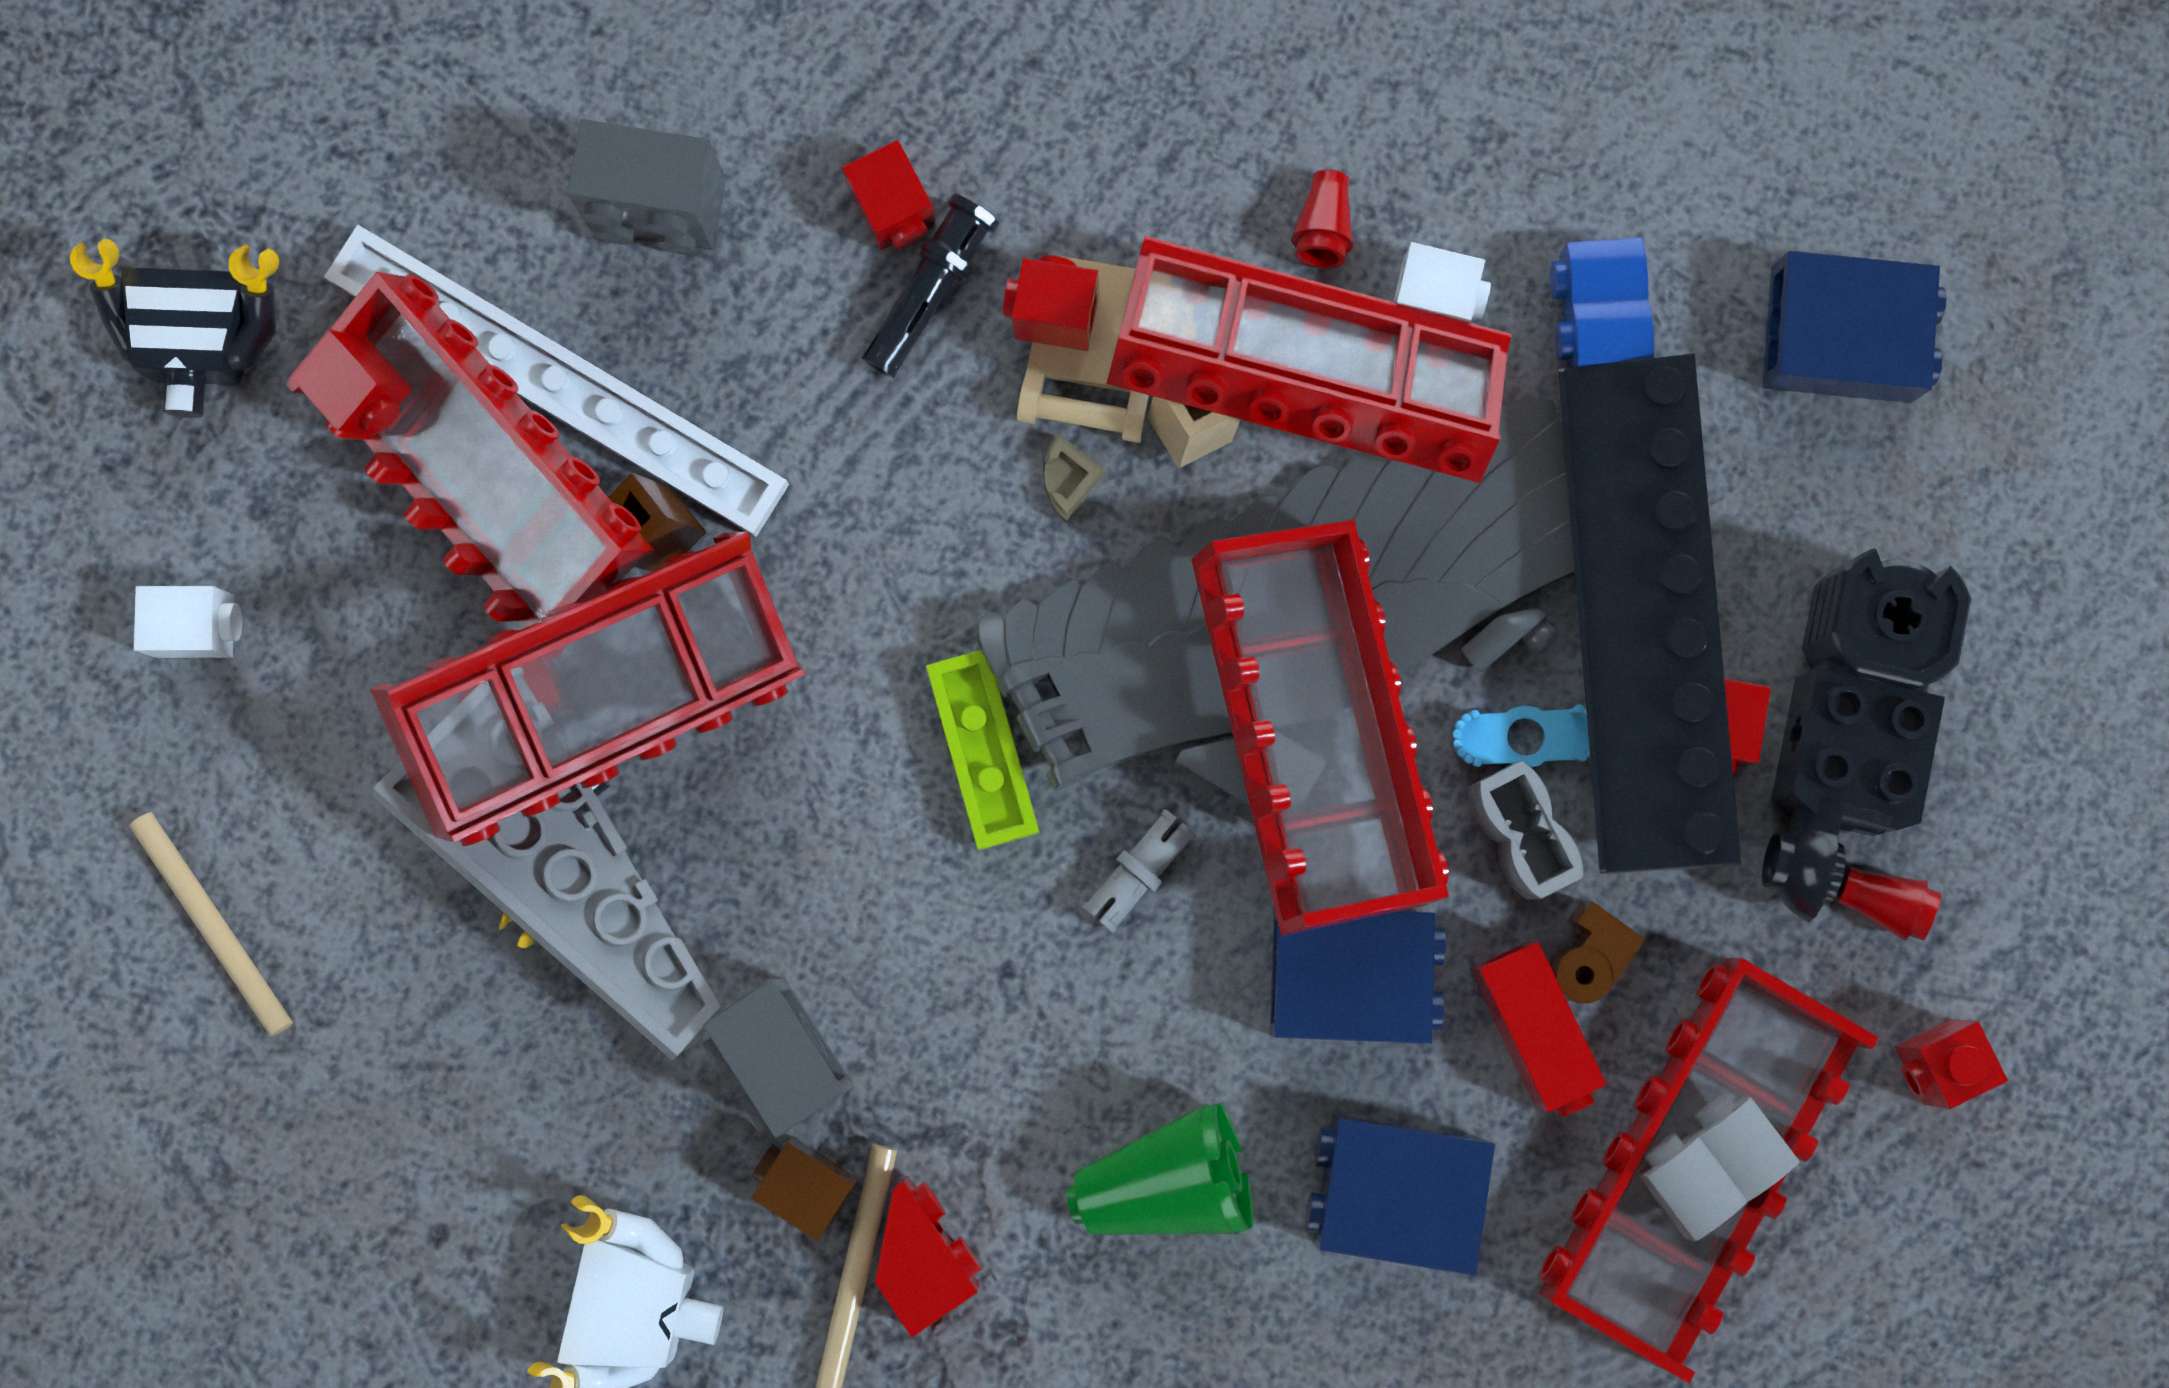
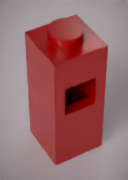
M1539 941L1525 942L1469 968L1535 1108L1547 1113L1556 1110L1559 1117H1564L1594 1103L1591 1092L1607 1084Z

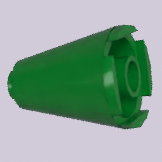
M1222 1103L1204 1104L1077 1170L1074 1176V1185L1068 1186L1066 1189L1067 1204L1073 1222L1076 1225L1084 1224L1086 1230L1091 1235L1239 1234L1252 1228L1254 1224V1208L1247 1172L1242 1174L1240 1172L1236 1153L1242 1152L1232 1120Z

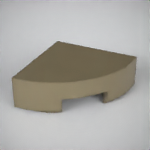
M1057 432L1047 449L1043 474L1047 497L1051 506L1062 520L1067 523L1106 476V471Z

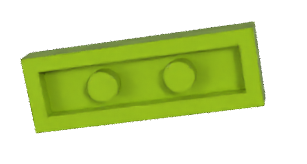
M978 650L926 665L978 851L1040 834L997 681L982 651Z

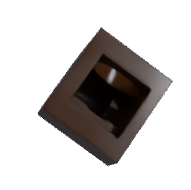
M1582 900L1568 920V922L1582 932L1572 946L1560 949L1552 957L1550 966L1566 999L1576 1003L1590 1004L1601 1000L1609 992L1646 939L1593 901Z

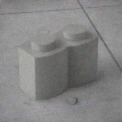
M1520 761L1468 787V800L1471 812L1482 831L1498 843V859L1502 872L1508 883L1520 896L1526 900L1542 899L1583 878V866L1578 848L1569 833L1560 824L1552 820V806L1548 791L1540 777L1531 767Z
M1727 1094L1719 1096L1695 1115L1700 1125L1689 1135L1680 1140L1676 1133H1672L1658 1141L1644 1154L1648 1164L1637 1175L1686 1239L1698 1241L1715 1230L1738 1212L1748 1201L1770 1188L1800 1162L1751 1097L1739 1096L1731 1100Z

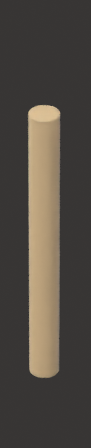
M146 813L135 819L129 825L130 829L269 1036H276L293 1024V1021L153 813Z
M873 1144L815 1388H842L897 1155V1150L890 1147Z

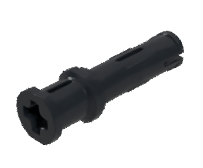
M955 193L951 195L947 201L951 209L933 238L924 239L919 246L921 249L919 256L922 260L861 357L868 365L893 379L922 331L927 327L929 320L954 280L962 281L963 277H968L972 270L969 262L986 234L988 232L995 233L1000 225L994 216L978 204Z

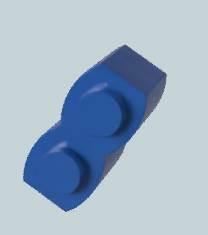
M1643 238L1567 242L1559 256V261H1552L1550 266L1551 295L1553 299H1562L1565 322H1557L1555 330V345L1558 359H1567L1568 368L1654 358V332L1648 300V269Z

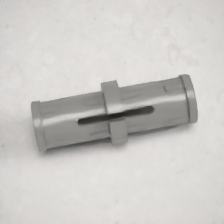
M1166 809L1161 812L1158 820L1130 853L1123 850L1116 859L1120 865L1092 898L1082 906L1097 919L1110 902L1115 900V903L1099 920L1113 934L1118 929L1117 926L1146 891L1150 889L1155 892L1162 884L1158 877L1187 843L1196 836L1184 823H1181L1170 838L1163 842L1164 838L1178 823L1177 817Z

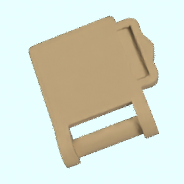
M1064 257L1073 261L1076 267L1098 270L1100 293L1089 351L1032 342L1018 403L1017 421L1035 425L1036 418L1109 430L1123 433L1122 440L1140 443L1150 395L1106 384L1136 269ZM1152 272L1138 327L1195 342L1196 332L1192 323L1195 306H1190L1182 300V289L1171 288V279L1168 275ZM1048 378L1129 392L1131 394L1127 408L1043 394L1044 380Z

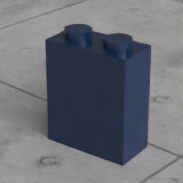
M1788 251L1771 267L1762 388L1912 403L1932 390V386L1936 385L1942 369V352L1940 348H1935L1936 325L1941 322L1946 308V290L1944 287H1939L1940 266Z
M1309 907L1310 912L1328 909V908H1310V907ZM1274 908L1270 1036L1275 1038L1432 1044V1030H1441L1444 1019L1442 991H1433L1434 965L1444 964L1446 949L1444 927L1435 926V913L1397 911L1281 936Z
M1332 1114L1331 1127H1320L1318 1133L1315 1166L1324 1167L1321 1194L1311 1192L1309 1195L1305 1231L1315 1233L1313 1243L1321 1251L1476 1276L1495 1143L1481 1138Z

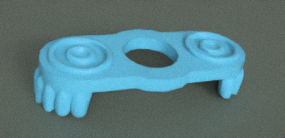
M1580 704L1572 709L1542 711L1537 707L1525 705L1512 708L1506 713L1479 714L1478 710H1472L1469 714L1461 716V719L1455 723V729L1451 734L1452 747L1456 755L1466 764H1472L1475 767L1492 764L1513 765L1522 761L1533 768L1540 766L1544 762L1576 759L1583 762L1590 758L1586 708ZM1517 720H1531L1537 723L1542 730L1543 742L1536 753L1528 756L1520 755L1510 747L1507 739L1508 730L1511 724Z

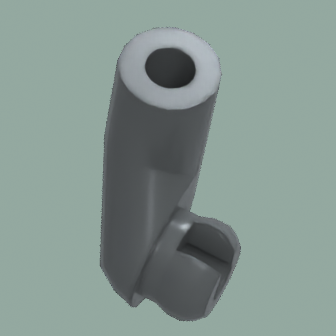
M1530 608L1495 618L1461 650L1473 666L1480 672H1483L1520 639L1526 643L1527 648L1531 652L1539 653L1557 637V629L1545 619L1548 615L1547 613L1537 608Z

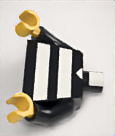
M104 238L98 243V250L103 259V264H97L88 257L86 246L82 241L71 251L70 264L73 270L83 278L94 280L90 284L92 296L101 320L123 360L131 364L133 370L149 380L165 383L163 406L165 414L185 418L202 417L204 413L206 384H239L243 378L244 370L252 367L275 336L274 288L270 283L266 282V278L276 272L280 261L275 251L269 248L259 254V270L249 261L250 249L245 244L230 255L228 261L229 271L122 267L121 277L113 275L112 268L119 259V249L111 240Z

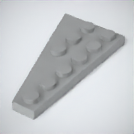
M520 666L510 670L551 767L569 759V755L552 728L553 721L542 703H537L522 677L523 670ZM488 681L479 684L426 735L459 810L529 778ZM402 761L373 787L371 796L672 1061L704 1027L703 1024L709 1021L720 1009L721 1006L681 938L675 937L657 907L656 902L658 899L646 879L642 881L625 852L627 849L626 845L592 787L582 788L581 784L578 783L559 792L558 795L561 801L544 812L523 817L521 811L506 817L497 822L500 827L498 833L469 846H462L460 840L451 842L435 837Z

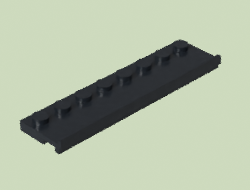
M1695 353L1568 369L1560 367L1558 368L1600 874L1611 875L1642 871L1741 866Z

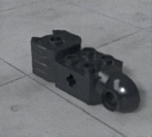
M1873 548L1829 572L1814 586L1802 646L1806 660L1810 665V671L1795 678L1771 800L1791 818L1789 833L1779 830L1773 833L1767 845L1762 865L1763 886L1777 890L1783 904L1792 913L1807 922L1816 918L1824 903L1833 901L1842 883L1846 853L1844 845L1838 843L1839 832H1855L1876 836L1891 831H1898L1919 824L1922 821L1945 700L1944 696L1928 693L1929 684L1942 679L1959 664L1971 603V596L1967 586L1952 566L1934 573L1925 566L1912 561L1895 559L1881 562L1877 550Z

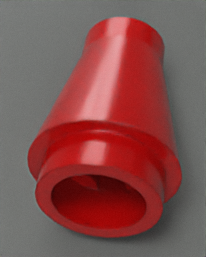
M1325 169L1313 174L1309 194L1291 238V242L1296 248L1295 257L1307 266L1322 269L1339 267L1345 262L1346 254L1353 249L1348 195L1350 179L1343 172Z
M1849 867L1839 890L1837 903L1852 908L1904 941L1909 936L1924 941L1937 915L1941 901V892L1928 888V881L1864 872Z

